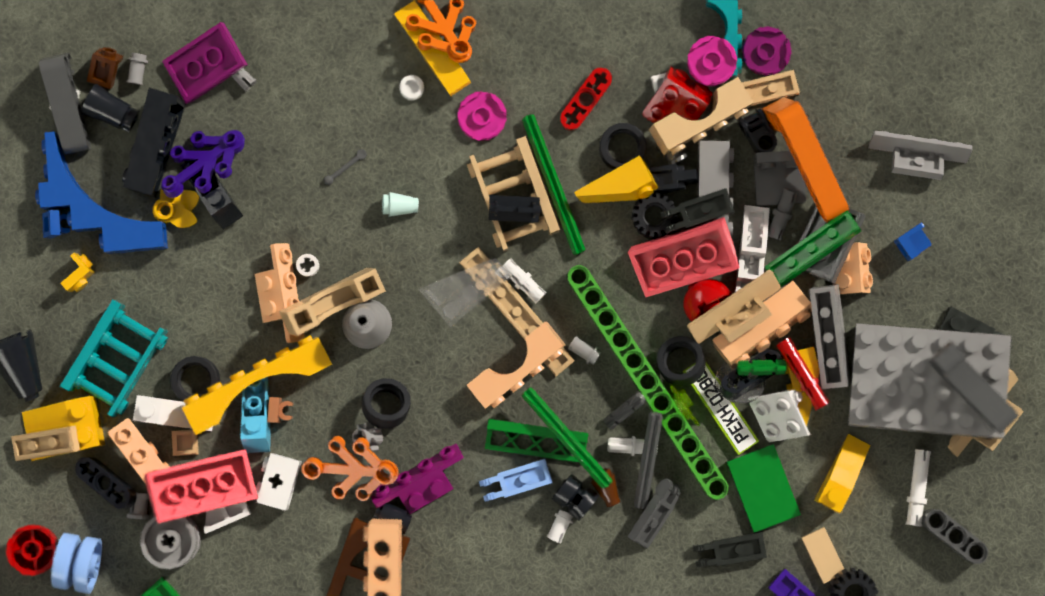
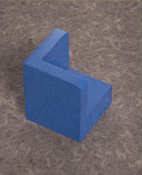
M922 222L894 240V243L907 261L912 260L931 246L930 240L922 230L924 227Z

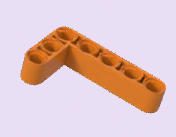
M783 97L762 108L771 129L782 133L823 220L828 222L843 212L849 211L847 201L801 105L797 101Z

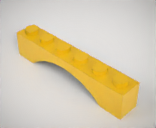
M311 335L297 341L299 346L291 350L289 347H285L275 353L276 358L268 362L264 358L252 365L253 370L247 373L241 370L231 375V381L224 385L221 382H217L207 388L208 393L200 397L196 393L184 400L185 405L181 406L195 434L197 435L218 424L230 402L244 388L255 381L283 373L311 376L332 365L319 337L313 339Z

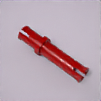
M789 337L777 344V348L800 383L801 391H805L815 410L830 403L818 385V378H814L791 338Z

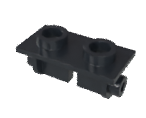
M490 195L488 220L539 222V215L541 213L540 197Z

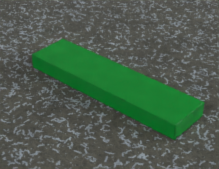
M847 210L765 266L766 271L771 270L774 273L779 285L782 287L862 230Z

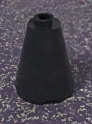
M31 329L26 330L27 335L21 337L22 333L19 332L0 340V374L18 399L24 398L25 402L39 397L38 392L43 390L34 336Z

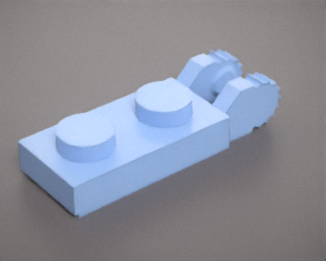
M545 459L497 473V476L479 481L480 487H485L499 481L502 491L491 492L483 496L485 502L502 496L506 498L553 483Z

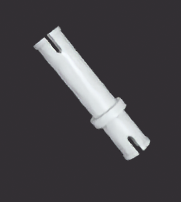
M915 449L910 497L907 496L906 501L909 502L906 525L922 527L924 504H927L925 493L931 451Z

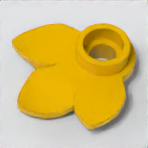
M161 188L160 199L153 206V215L159 222H171L178 228L191 227L198 222L196 216L191 211L197 205L200 197L195 191L183 190L178 197L169 198ZM164 206L170 208V212L167 215H162L161 209Z

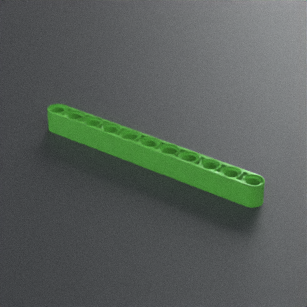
M582 265L572 267L567 275L570 287L638 391L645 397L651 411L662 414V428L701 488L712 499L724 498L728 492L726 480L593 276ZM575 271H581L585 274L586 280L583 283L576 284L573 282L571 276ZM588 292H595L599 296V302L595 305H590L586 302L585 295ZM607 312L612 315L613 322L611 325L604 326L600 323L599 316L601 313ZM617 333L623 334L626 337L625 346H615L613 336ZM630 354H635L639 357L640 364L637 368H631L627 365L626 359ZM644 375H649L653 378L654 384L651 389H644L641 386L640 380ZM658 396H663L667 400V407L662 411L654 406V400ZM672 417L678 418L681 422V427L676 432L671 431L668 427V421ZM687 438L692 439L695 443V448L690 453H686L682 449V442ZM701 459L706 460L709 465L707 472L704 474L696 471V463ZM713 481H719L722 484V491L718 495H713L709 490V486Z

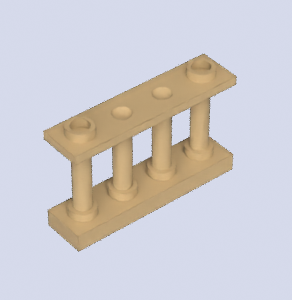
M526 136L516 139L517 146L513 147L514 150L479 163L476 162L475 156L472 155L469 156L471 163L467 164L471 178H477L488 211L490 195L523 183L527 185L532 184L534 193L530 194L531 197H540L539 205H541L543 216L539 217V222H532L502 233L499 222L492 220L496 233L492 234L497 248L502 247L503 252L508 251L506 242L542 229L543 231L548 230L550 235L560 232ZM514 160H518V162L523 160L526 169L522 170L521 174L485 186L481 172Z

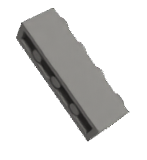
M699 141L697 198L727 188L729 194V188H733L734 174L729 173V163L734 162V148H730V141ZM730 197L733 206V197ZM729 215L724 218L732 237L733 222H729Z
M839 284L810 288L822 389L847 387L851 384Z

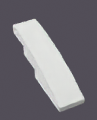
M744 206L738 257L740 268L737 269L735 292L764 273L770 208Z

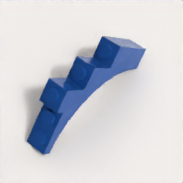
M44 132L45 139L42 140V151L44 155L46 154L47 164H44L43 171L44 177L48 179V182L38 183L39 190L35 191L36 203L40 204V208L44 210L70 208V212H67L69 227L72 226V230L76 232L102 230V234H99V245L101 249L104 248V252L107 254L168 249L165 223L123 218L95 203L80 188L72 176L63 155L59 135L56 132Z

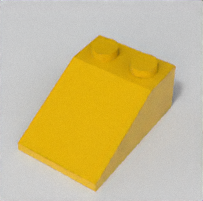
M95 396L72 399L22 412L26 434L76 425L80 451L105 445ZM51 455V456L33 458V459H31V461L40 460V459L49 458V457H54V456H58V455Z

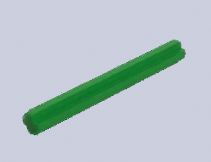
M531 387L522 394V398L602 489L608 487L612 483L611 477Z

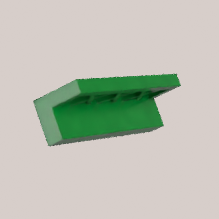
M493 419L488 420L485 449L578 462L574 456L567 454L563 448L564 445L558 442V438L549 427ZM492 430L503 431L509 440L502 446L490 445ZM570 431L579 442H582L581 444L586 449L589 433ZM507 432L518 433V434H516L514 437L511 438L510 435H509ZM521 434L528 435L534 442L526 450L519 449L513 441ZM532 435L540 436L542 438H540L538 441H535ZM546 437L553 438L559 446L551 453L544 452L538 445ZM511 442L515 448L505 446ZM534 446H537L540 452L532 451L530 449H532ZM561 449L565 455L555 453Z

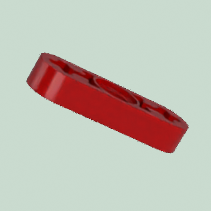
M596 68L591 72L561 113L560 122L563 128L569 131L577 130L611 85L612 75L607 69ZM603 73L606 75L605 81L607 83H601L596 90L600 91V94L597 95L593 89L586 86L590 84L593 87L596 83L594 76L596 74L601 76ZM583 93H589L593 97V103L589 106H583L579 102V96ZM575 103L580 110L586 111V113L582 115L579 112L576 116L578 123L568 125L565 115H572L576 108L571 106Z

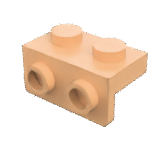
M853 243L835 284H839L840 295L870 293V287L873 285L872 274L869 272L871 252L866 243Z

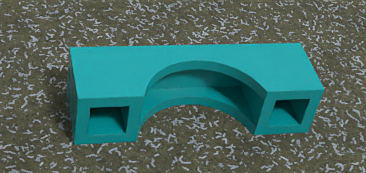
M706 0V7L715 10L723 19L725 24L724 39L735 49L737 64L732 77L729 79L733 80L737 77V73L742 71V59L738 58V49L742 48V34H738V24H742V9H738V0Z

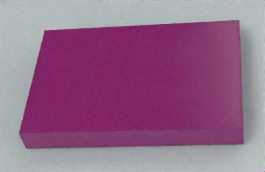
M224 22L218 23L162 61L186 104L198 99L248 66Z

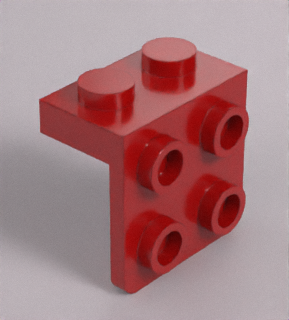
M671 66L665 74L663 83L644 108L642 115L652 123H656L674 112L684 119L697 121L708 107L713 92L707 86L689 78L685 71Z

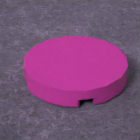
M715 36L701 38L692 45L687 56V67L690 75L696 82L705 86L724 84L732 77L736 69L737 55L735 49L723 38Z
M475 92L470 94L461 102L458 110V123L461 130L469 138L477 141H487L497 137L504 129L507 121L503 102L492 93Z

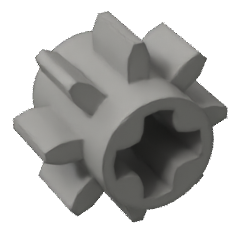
M370 422L357 424V429L352 434L353 443L358 438H365L369 442V449L371 451H378V446L383 441L382 429L374 428ZM358 443V447L364 449V446Z

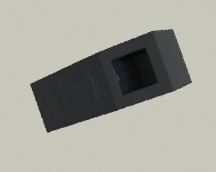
M186 161L180 166L184 170L196 161ZM202 169L189 178L210 215L224 230L242 218L243 214L214 171L211 179V189L206 193H200L194 183L202 175Z

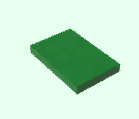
M774 444L726 462L754 533L801 515Z

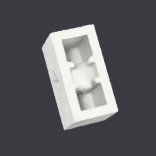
M270 453L269 458L265 457L261 470L265 472L262 482L258 481L256 486L257 503L285 511L288 510L302 461ZM280 474L279 479L283 481V484L274 488L275 483L271 481V478L277 477Z

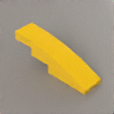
M415 0L394 13L450 96L471 83L460 64L452 61L446 52L434 48L424 51L418 47V38L423 33L430 34L434 39L442 40V38L438 34L423 29L410 31L406 28V19L410 14H416L420 18L428 20ZM410 21L411 24H417L415 21ZM422 40L425 44L429 43L427 40Z

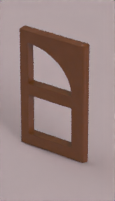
M353 518L326 596H340L347 575L364 581L365 576H368V570L351 565L354 557L361 550L368 547V542H364V528L368 526V522ZM402 535V561L410 541V537Z

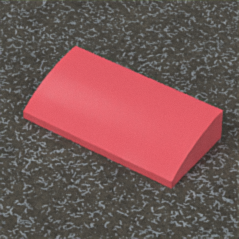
M724 217L631 246L628 251L645 298L740 268Z
M246 449L144 474L157 523L258 499Z

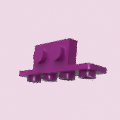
M458 445L447 446L435 456L422 460L409 471L401 472L394 483L379 485L371 495L375 507L378 508L399 496L409 514L453 490L443 470L464 458Z

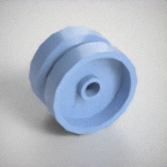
M63 533L57 545L52 565L51 582L53 588L67 590L73 584L76 592L90 594L98 578L103 550L102 540L86 537L81 543L79 535Z

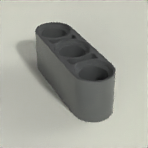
M928 509L923 512L922 526L964 560L980 564L987 559V546L945 512L938 509ZM936 513L939 516V524L936 527H931L929 517ZM956 529L959 532V539L952 543L949 539V533ZM973 545H977L979 555L972 559L969 555V550Z

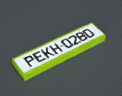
M706 362L705 371L701 378L694 384H691V386L737 455L759 442V440L733 401L721 394V383ZM695 363L687 369H685L684 371H682L683 374L692 370L695 366Z

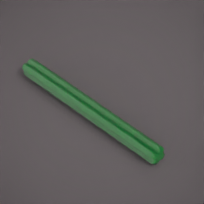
M535 115L525 116L522 118L523 125L573 255L583 253L585 246Z

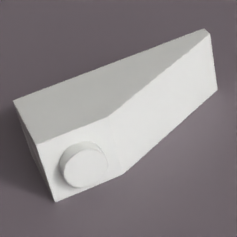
M137 395L134 421L192 429L181 406L185 405V402ZM211 427V428H209V429H207V430H205V431H212L213 427Z

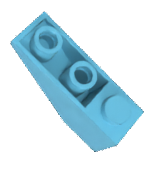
M268 377L255 381L242 390L241 442L247 453L270 452L271 432L270 422H267L269 407Z

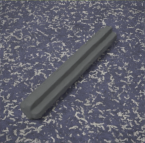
M650 412L648 417L634 499V507L638 509H646L649 500L663 419L662 414L658 412Z

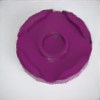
M769 26L759 27L751 32L744 40L742 47L743 61L746 66L755 74L762 76H771L781 72L789 63L792 53L791 43L783 32Z

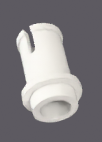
M560 509L558 513H555V521L546 537L555 542L562 543L569 524H573V516Z

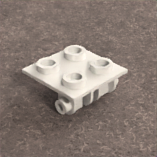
M789 390L748 399L768 442L810 435L797 407L798 403L802 401L801 392Z

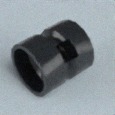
M571 474L551 499L561 507L567 506L568 513L580 521L598 499L599 495L589 487L583 488V482ZM577 493L582 496L578 504L572 501Z

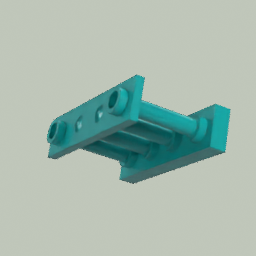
M113 299L60 386L73 392L75 389L79 390L80 388L110 405L111 409L108 415L117 417L118 414L122 415L127 409L129 402L126 400L157 349L162 350L167 343L168 337H166L168 331L163 328H159L157 333L151 331L126 316V312L123 311L125 305ZM114 324H122L149 340L151 343L145 353L141 354L112 337L113 334L110 331ZM108 345L138 363L131 376L100 359V355L97 354L100 347ZM88 367H95L124 384L125 386L119 396L116 398L86 380L87 377L84 374Z

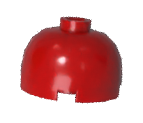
M705 279L692 283L688 286L689 290L686 292L683 300L684 311L692 322L731 296L732 292L717 279Z
M31 524L21 527L15 531L7 542L6 555L9 564L23 575L35 576L47 572L53 565L54 555L59 542L56 535L42 525Z

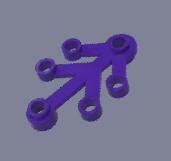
M231 130L223 136H205L203 132L197 131L190 137L194 147H217L211 151H186L182 146L173 147L170 155L175 162H196L176 176L168 175L164 177L161 188L165 195L169 198L178 197L184 189L182 183L202 169V175L194 183L200 193H206L211 189L214 167L220 178H228L232 174L231 165L234 154L241 152L244 148L245 138L240 131ZM223 155L222 161L215 166L217 158Z

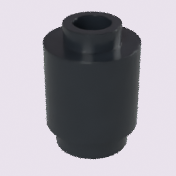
M385 503L384 506L377 508L373 519L402 520V534L405 535L412 516L408 515L406 510Z

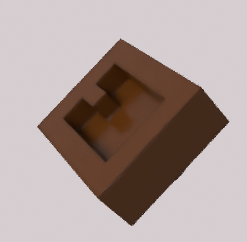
M108 47L97 50L92 55L87 82L97 83L102 87L111 89L114 86L118 64L123 60V55L117 54L115 49Z

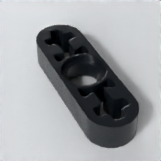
M768 349L750 359L749 363H751V360H773L775 362V360H780L782 357L777 351ZM736 368L723 377L720 392L727 399H737L775 375V372H772V375H758L757 378L750 379L746 375H738ZM728 384H729L730 386H734L735 384H737L736 389L733 388V387L728 388L727 386H728Z
M82 457L77 461L75 465L76 475L115 508L127 509L135 504L137 498L135 490L97 458ZM90 464L89 469L92 472H97V474L95 475L94 473H86L88 469L85 467V465ZM104 476L110 479V486L106 490L101 485ZM119 493H125V502H121L123 500V497Z

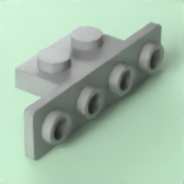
M874 131L869 142V149L893 152L892 173L941 180L944 175V160L967 163L972 153V145L920 138L912 135L894 134L887 131Z

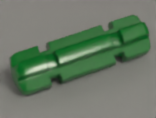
M784 359L775 360V362H772V360H751V363L748 360H742L737 363L738 375H749V373L751 375H772V372H775L777 375L786 374L787 363Z

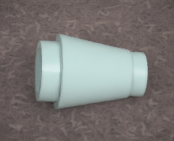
M392 192L383 194L382 214H388L391 217L418 213V198Z

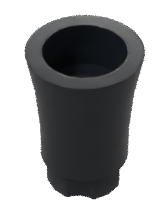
M96 83L86 97L81 115L95 118L117 129L122 128L130 132L140 111L132 108V105L112 95Z

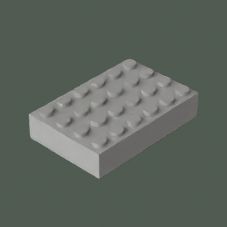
M856 324L848 426L991 439L1005 438V430L1001 434L997 433L933 369L928 361L944 345L951 341L965 355V360L1007 402L1011 336Z

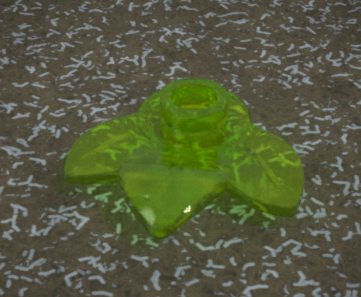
M671 385L670 389L675 395L672 399L681 414L687 420L692 419L697 426H700L696 417L689 409L694 403L683 388L677 391Z

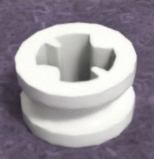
M304 254L298 258L296 268L303 276H314L319 270V262L315 256ZM307 258L310 259V262L314 261L315 264L314 267L310 268V272H305V268L301 269V264H304Z

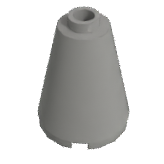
M369 299L365 302L349 306L343 316L342 328L344 335L350 343L362 349H371L381 345L389 337L392 329V319L389 311L383 304ZM366 317L367 323L361 326V319Z

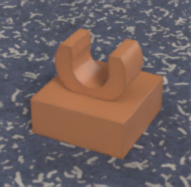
M269 397L267 422L280 423L281 419L292 420L293 416H286L283 413V409L286 406H293L294 403L290 401L282 402V398Z

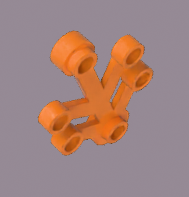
M416 0L418 3L424 4L434 22L422 19L416 14H410L406 19V28L410 31L423 29L444 36L447 41L434 39L430 34L423 33L418 38V47L424 51L434 48L446 52L448 57L457 63L467 62L472 55V48L468 40L470 34L475 30L476 20L470 16L464 17L460 25L462 31L459 38L453 32L458 14L462 12L464 7L463 0L449 1V12L446 19L434 0ZM458 3L460 7H454L452 4ZM410 21H415L417 24H411ZM465 23H469L472 26L468 27L465 25ZM422 40H427L429 43L425 44Z
M334 436L328 443V448L331 452L339 455L347 464L324 463L319 458L310 457L301 468L302 474L310 480L317 479L321 473L349 475L343 482L336 483L335 487L332 488V495L336 499H343L349 489L363 476L373 477L367 484H361L356 490L355 495L360 501H367L380 484L388 485L394 483L398 478L399 471L393 462L380 460L369 449L370 445L367 439L358 438L353 443L352 449L371 464V466L363 465L345 447V440L340 436ZM333 442L339 443L340 447H336ZM358 443L362 444L364 449H360ZM311 464H314L318 469L313 468ZM383 469L388 470L390 474H386ZM336 488L342 489L343 494H339ZM361 490H365L367 495H363Z

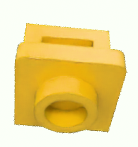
M73 253L70 256L79 267L63 280L61 285L69 292L74 290L79 292L88 284L87 279L94 274V271L90 268L93 266V263L85 254L80 256L77 253Z

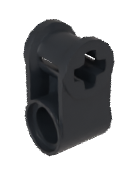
M760 107L756 108L755 112L749 116L737 119L742 133L748 139L755 153L774 152L777 146V138ZM767 139L771 143V148L768 150L762 149L759 146V141Z

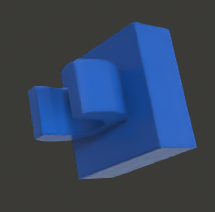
M49 210L42 213L43 238H54L60 234L70 232V228H62L60 225L61 220H67V214L59 216V210Z

